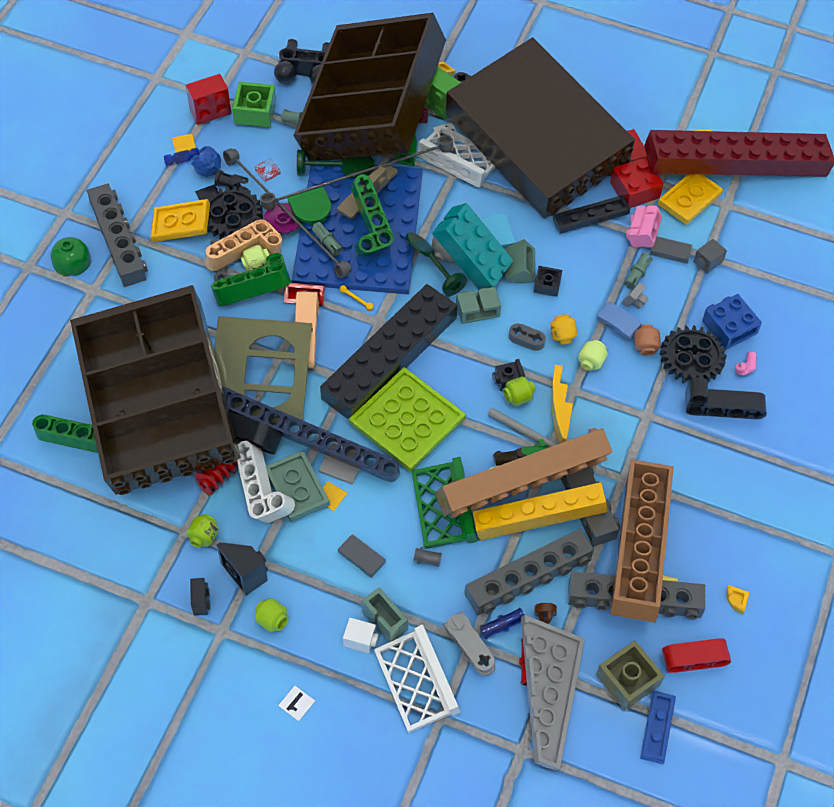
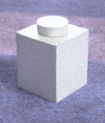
M349 618L343 636V647L370 654L372 646L376 647L379 634L376 633V625Z

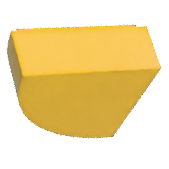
M728 585L726 596L729 604L735 611L743 614L750 592Z

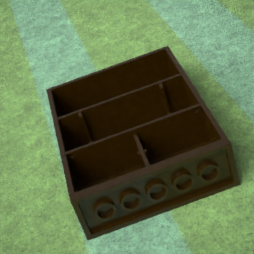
M433 12L336 25L293 135L301 149L305 151L309 161L409 153L446 42V38Z
M533 37L447 91L445 114L544 219L556 214L564 205L568 206L571 204L574 198L584 195L589 188L600 184L605 177L612 176L614 167L629 163L631 160L630 157L635 139Z
M193 285L70 320L103 478L115 495H125L130 493L131 490L138 488L146 489L151 487L152 484L158 482L166 483L175 477L190 476L199 470H211L216 465L223 463L231 464L241 458L202 303Z

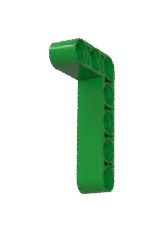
M43 414L33 419L32 426L39 440L98 453L94 430L91 424Z

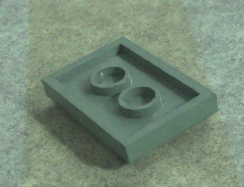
M304 451L266 466L268 478L275 492H281L291 497L295 502L294 510L287 515L290 522L330 505V501Z

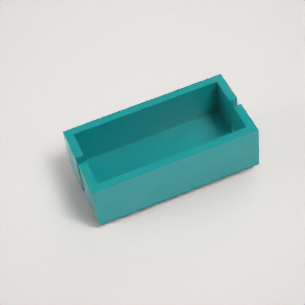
M468 203L453 206L443 218L444 221H441L432 232L433 236L478 290L485 287H495L503 276L501 273H505L514 260Z

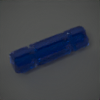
M196 147L192 148L191 151L184 150L173 153L174 155H164V162L166 166L174 165V162L178 164L191 161L193 156L200 154L199 149Z

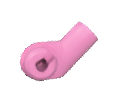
M748 352L746 363L736 364V373L745 376L755 371L757 354L755 352Z

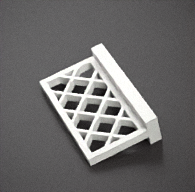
M443 125L438 127L426 140L422 138L419 141L417 152L436 147L437 145L433 143H438L441 133L451 136L453 138L451 151H454L455 154L442 152L438 148L417 155V157L478 188L483 185L484 179L496 168L490 161H487L483 153L467 137ZM460 141L464 143V145H456L455 142ZM472 149H476V150H478L479 152H478V153H471V150H472ZM458 150H466L467 153L459 154ZM473 158H482L483 161L474 162Z
M423 625L416 627L412 633L374 649L408 733L451 714L455 716L461 713ZM412 639L415 640L417 645L413 654L402 650L405 642ZM387 650L397 652L392 663L383 660L381 653ZM400 654L411 657L407 669L396 665ZM415 659L425 663L422 674L411 670ZM394 668L405 672L401 684L391 679ZM409 674L420 678L416 689L405 685ZM424 679L434 684L431 695L419 691ZM402 689L414 693L409 704L399 699ZM436 691L438 693L439 698L434 696ZM418 694L429 698L424 710L413 706ZM432 700L442 703L444 711L437 714L428 712ZM411 709L423 713L420 721L413 725H410L408 720Z

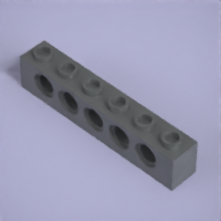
M109 183L88 189L87 194L123 286L127 287L145 281V272H148L145 261H140L142 255L139 246H134L133 244L136 243L133 232H128L130 226L127 218L122 217L124 211L121 203L117 204L116 202L118 201V196L115 189L111 190Z
M578 529L466 584L464 594L477 616L482 613L488 614L502 603L504 605L509 604L520 594H529L534 590V587L540 584L547 585L558 575H567L572 571V568L578 565L580 567L585 566L591 561L594 549L581 529ZM564 553H570L573 557H567ZM545 562H551L554 566H547ZM531 571L535 573V575L529 576L525 572ZM514 581L516 585L511 586L508 585L506 582ZM494 590L497 594L489 595L487 591Z
M571 571L568 605H573L576 608L596 607L598 610L611 609L612 596L609 592H613L615 575ZM663 580L661 593L663 601L660 603L658 614H663L666 617L677 615L685 616L688 619L701 618L705 611V584ZM587 590H594L597 594L591 595ZM676 599H683L685 604L679 603Z

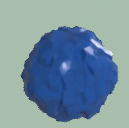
M204 146L199 150L201 154L193 156L191 165L197 174L201 176L216 175L221 167L220 155L212 147Z

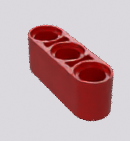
M723 638L671 644L662 648L668 673L718 668L731 663L727 642Z

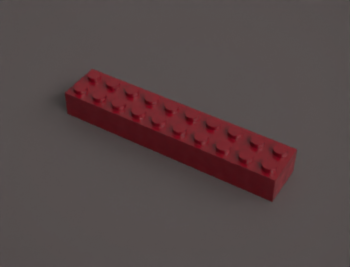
M650 130L644 144L651 174L827 177L834 166V155L826 134Z

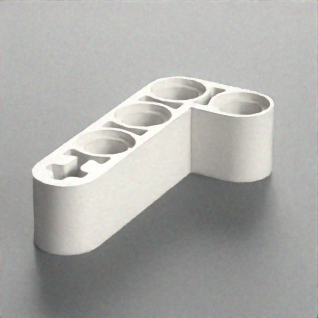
M240 442L238 448L241 458L237 459L250 516L261 522L270 523L292 513L295 507L294 500L281 492L272 493L262 450L250 442Z

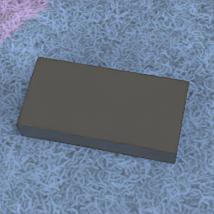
M656 236L650 255L688 263L692 245Z
M353 534L338 549L339 554L371 578L386 563L385 558Z

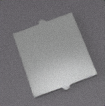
M332 442L329 449H335L338 444ZM350 450L346 453V456L352 458L356 456L357 451ZM323 455L324 460L318 470L320 473L352 485L358 472L362 471L327 455Z

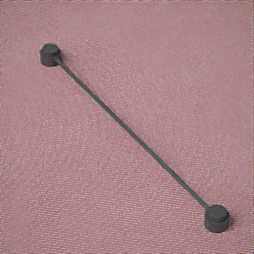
M443 135L438 138V146L279 198H275L273 193H264L260 197L261 205L266 210H272L275 208L276 201L377 169L380 166L383 167L438 148L442 152H449L453 147V138L449 135Z
M230 148L223 151V158L228 165L237 162L266 193H270L238 160L239 153L236 149ZM276 201L336 263L334 264L336 275L339 278L348 276L349 272H351L350 264L347 261L338 262L279 201Z

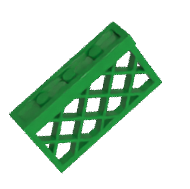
M461 457L452 458L453 462L412 470L425 549L468 541L469 543L477 542L471 508H468V512H465L463 515L452 519L448 516L444 517L442 510L438 511L432 507L437 501L435 491L429 488L434 480L445 486L450 484L451 481L456 482L465 478ZM450 469L451 475L446 481L438 477L441 471ZM427 474L431 478L423 485L418 482L417 476ZM426 491L434 495L429 504L421 500ZM429 510L437 514L432 523L424 519ZM441 518L450 522L444 531L435 526ZM455 525L461 529L462 535L453 537L448 532ZM432 529L441 534L437 540L428 542V535Z

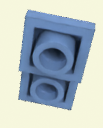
M608 302L597 314L599 321L613 327L616 333L628 339H631L634 336V332L642 326L639 320L611 302Z

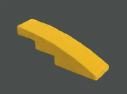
M555 365L551 388V412L555 433L560 444L567 441L573 403L565 402L568 384L560 383L563 366Z

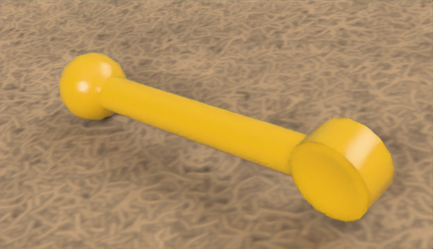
M340 286L339 290L341 293L348 294L366 306L367 311L373 310L374 305L372 303L365 302L347 290L346 286Z

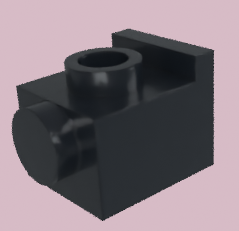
M515 359V362L495 366V372L492 373L494 384H498L500 391H503L508 381L521 376L525 377L519 359Z

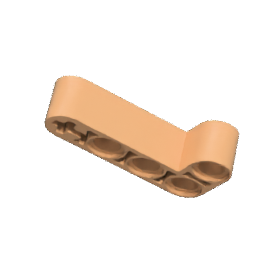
M256 220L208 246L205 250V266L211 271L220 270L243 256L244 250L255 245H260L262 249L267 248L269 255L281 253L282 236L266 220Z
M297 292L295 322L312 323L313 331L311 332L308 369H315L317 316L319 312L318 293Z

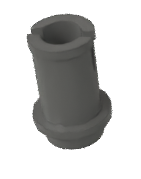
M423 547L420 549L416 548L413 561H416L417 564L421 562L439 567L442 553L423 550Z

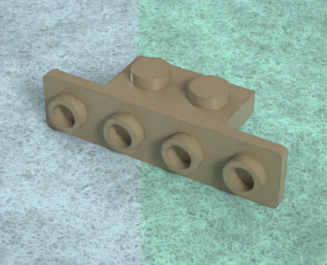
M390 165L380 166L368 176L377 194L397 174V169ZM353 193L337 207V211L349 219H353L360 212ZM365 200V205H367L370 202V200Z

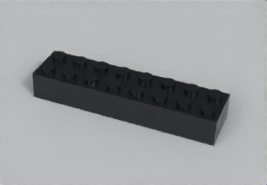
M426 284L320 386L321 400L349 420L399 371L404 367L407 368L457 319L458 305Z

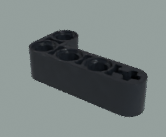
M701 377L691 379L685 391L686 413L689 415L742 419H762L767 415L766 398L760 392L708 389V381Z
M229 412L236 440L250 442L258 446L262 451L275 455L283 436L280 432L263 422Z

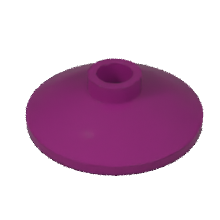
M281 203L294 216L289 204ZM278 204L275 205L274 209L265 212L264 220L269 222L278 233H290L300 227Z

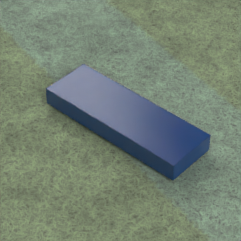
M653 690L640 759L664 764L676 696Z

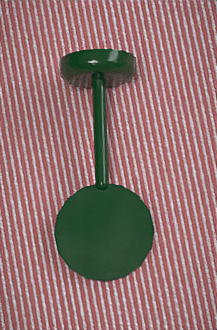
M297 150V176L305 174L306 165L341 166L344 174L350 175L374 167V160L371 156L344 158L342 161H306L305 151ZM373 170L368 171V172H365V173H362V174L368 176V175H370V174L373 172Z
M413 232L406 234L409 243L418 252L429 257L446 277L442 285V291L446 296H453L465 287L468 280L464 274L455 273L450 276L434 256V249L425 239Z

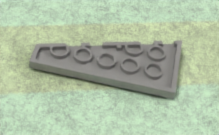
M524 615L521 617L534 762L557 771L561 765L585 639Z

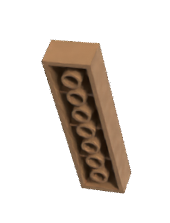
M601 428L442 486L435 492L443 516L450 515L451 518H456L468 512V508L474 511L489 504L488 501H491L493 504L509 496V493L511 497L523 493L529 489L528 486L534 489L548 482V479L551 482L561 479L563 476L568 475V471L572 475L587 468L588 465L589 468L599 465L601 462L608 460L607 455L613 453L604 429Z
M633 459L630 461L610 615L656 623L661 603L674 466Z

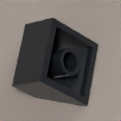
M221 542L216 545L221 565L246 596L268 581L266 573L268 569L265 565L266 559L260 551L256 552L252 546Z

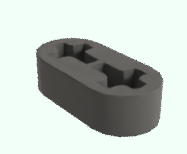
M519 323L513 324L509 329V339L511 342L534 351L544 348L546 337L543 332Z

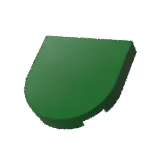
M324 187L287 197L288 204L295 218L300 222L309 223V225H314L317 222L323 223L331 212V202Z

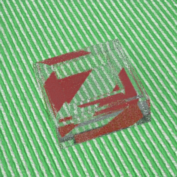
M271 158L255 166V171L264 182L281 174L280 169Z

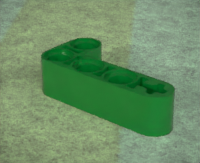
M359 175L352 183L351 190L369 234L360 238L356 243L355 250L358 255L366 257L387 249L392 244L394 236L371 179L367 175ZM370 200L373 207H367L364 201ZM372 218H377L380 221V225L373 224ZM379 236L386 237L387 243H382L379 240ZM366 242L370 250L363 249L361 243Z
M273 253L267 256L266 266L212 283L211 289L217 305L232 304L288 286L291 280L283 255L281 253Z

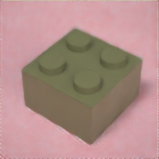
M635 640L600 664L596 676L624 711L657 689L665 677Z

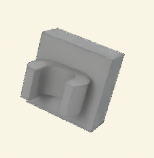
M640 282L628 293L622 303L626 307L633 303L639 309L648 301V297L642 294L646 287Z

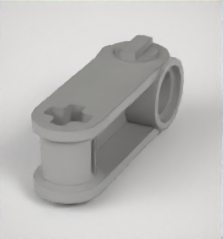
M462 611L452 615L443 624L445 630L480 675H491L495 670L493 654ZM481 660L488 662L489 666L481 665Z

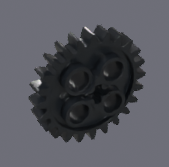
M234 186L233 190L226 187L224 192L219 189V194L212 192L213 198L206 197L210 202L207 232H212L213 237L219 234L220 240L224 236H228L256 220L263 219L261 202L257 200L256 194L251 196L250 190L244 193V188L237 191L236 186Z
M685 325L683 331L679 327H677L676 332L670 331V335L665 336L659 353L661 355L660 362H665L663 368H670L668 374L675 373V380L681 377L682 383L696 377L705 378L708 383L710 378L715 380L717 374H721L727 357L724 354L726 348L721 347L723 342H716L717 335L711 337L710 330L705 333L703 332V327L700 330H696L695 325H693L692 330H689L688 326Z

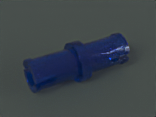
M521 608L504 616L501 614L497 616V619L481 625V633L485 639L502 631L505 633L509 631L510 627L521 623V617L525 614Z

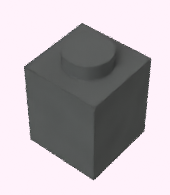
M711 239L696 251L693 262L698 268L708 274L724 261L727 250L717 241Z

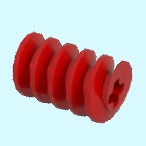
M237 460L231 464L223 463L216 465L211 470L196 472L195 480L207 495H213L210 488L218 490L217 482L223 485L225 481L222 477L224 476L227 479L231 477L228 471L236 473L234 465L238 466Z

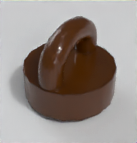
M539 603L534 606V612L539 617V621L549 624L552 617L557 615V606L553 603Z

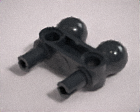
M289 39L286 48L279 52V62L274 68L276 80L283 84H288L295 79L296 74L308 75L311 83L314 84L329 42L323 43L321 51L297 49V40Z

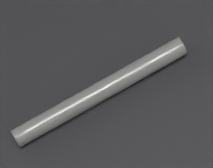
M493 408L490 409L489 416L538 442V440L543 439L547 448L557 445V443Z

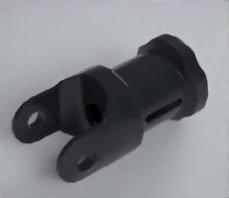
M218 170L214 181L216 186L229 187L230 190H233L234 186H236L237 191H240L241 188H244V193L249 191L248 188L240 184L248 183V178L237 174L230 175L222 170Z

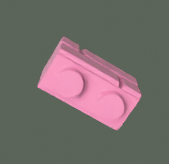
M637 206L635 214L631 215V227L627 229L626 237L633 248L654 246L662 219L657 206Z

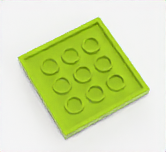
M404 367L349 418V424L409 472H412L466 419V414Z

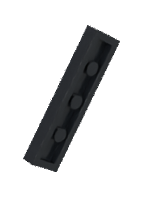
M621 195L553 214V221L559 233H564L630 214V207L624 196Z

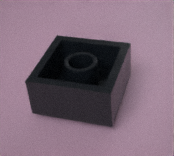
M538 266L534 292L558 297L563 270Z
M205 578L190 579L194 616L208 615V610H210V588L208 582H205Z

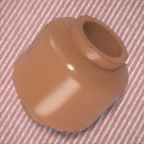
M650 324L642 325L640 329L634 332L636 351L645 356L656 354V351L661 348L660 331L653 328Z

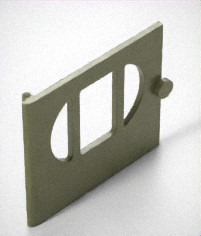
M218 316L214 354L223 387L245 396V391L291 394L287 401L273 408L303 420L311 332L313 331L312 323ZM275 336L287 340L296 352L250 350L249 348L261 338ZM247 357L296 360L293 386L246 384ZM236 402L233 408H240L243 402ZM261 410L253 411L252 416H259ZM277 417L271 420V423L280 422V418Z

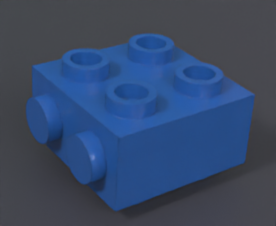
M739 294L732 297L728 296L722 302L708 306L702 319L714 336H718L717 340L723 342L722 346L726 349L758 334L762 324L761 320Z

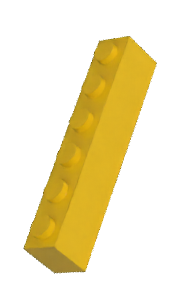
M600 482L472 512L478 537L482 541L608 512L602 483Z

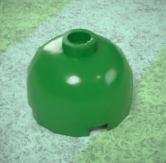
M75 237L60 239L51 250L50 256L53 268L60 275L68 277V274L80 275L91 264V256L87 245Z

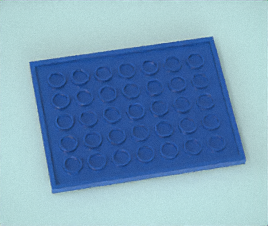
M311 165L307 188L347 175L344 174L341 166ZM392 166L397 169V174L380 190L377 196L392 230L394 240L387 249L366 257L358 255L355 250L356 243L360 238L369 234L361 213L359 212L353 219H349L337 211V207L352 193L351 185L356 178L349 177L322 186L331 202V212L327 220L322 224L329 233L334 234V239L343 247L342 252L337 250L340 254L334 256V258L338 262L347 261L351 266V272H349L348 276L339 278L334 271V264L336 263L300 227L292 283L320 285L326 288L337 289L344 285L349 290L409 294L414 247L407 240L406 234L408 232L416 233L423 169ZM370 201L366 206L373 207V204ZM372 218L373 224L380 225V221L377 218ZM305 222L301 223L319 242L321 241L312 230L313 225ZM379 236V240L386 244V237ZM366 242L361 243L363 249L370 250ZM323 245V246L329 251V253L332 255V253L330 252V250H329L325 245Z

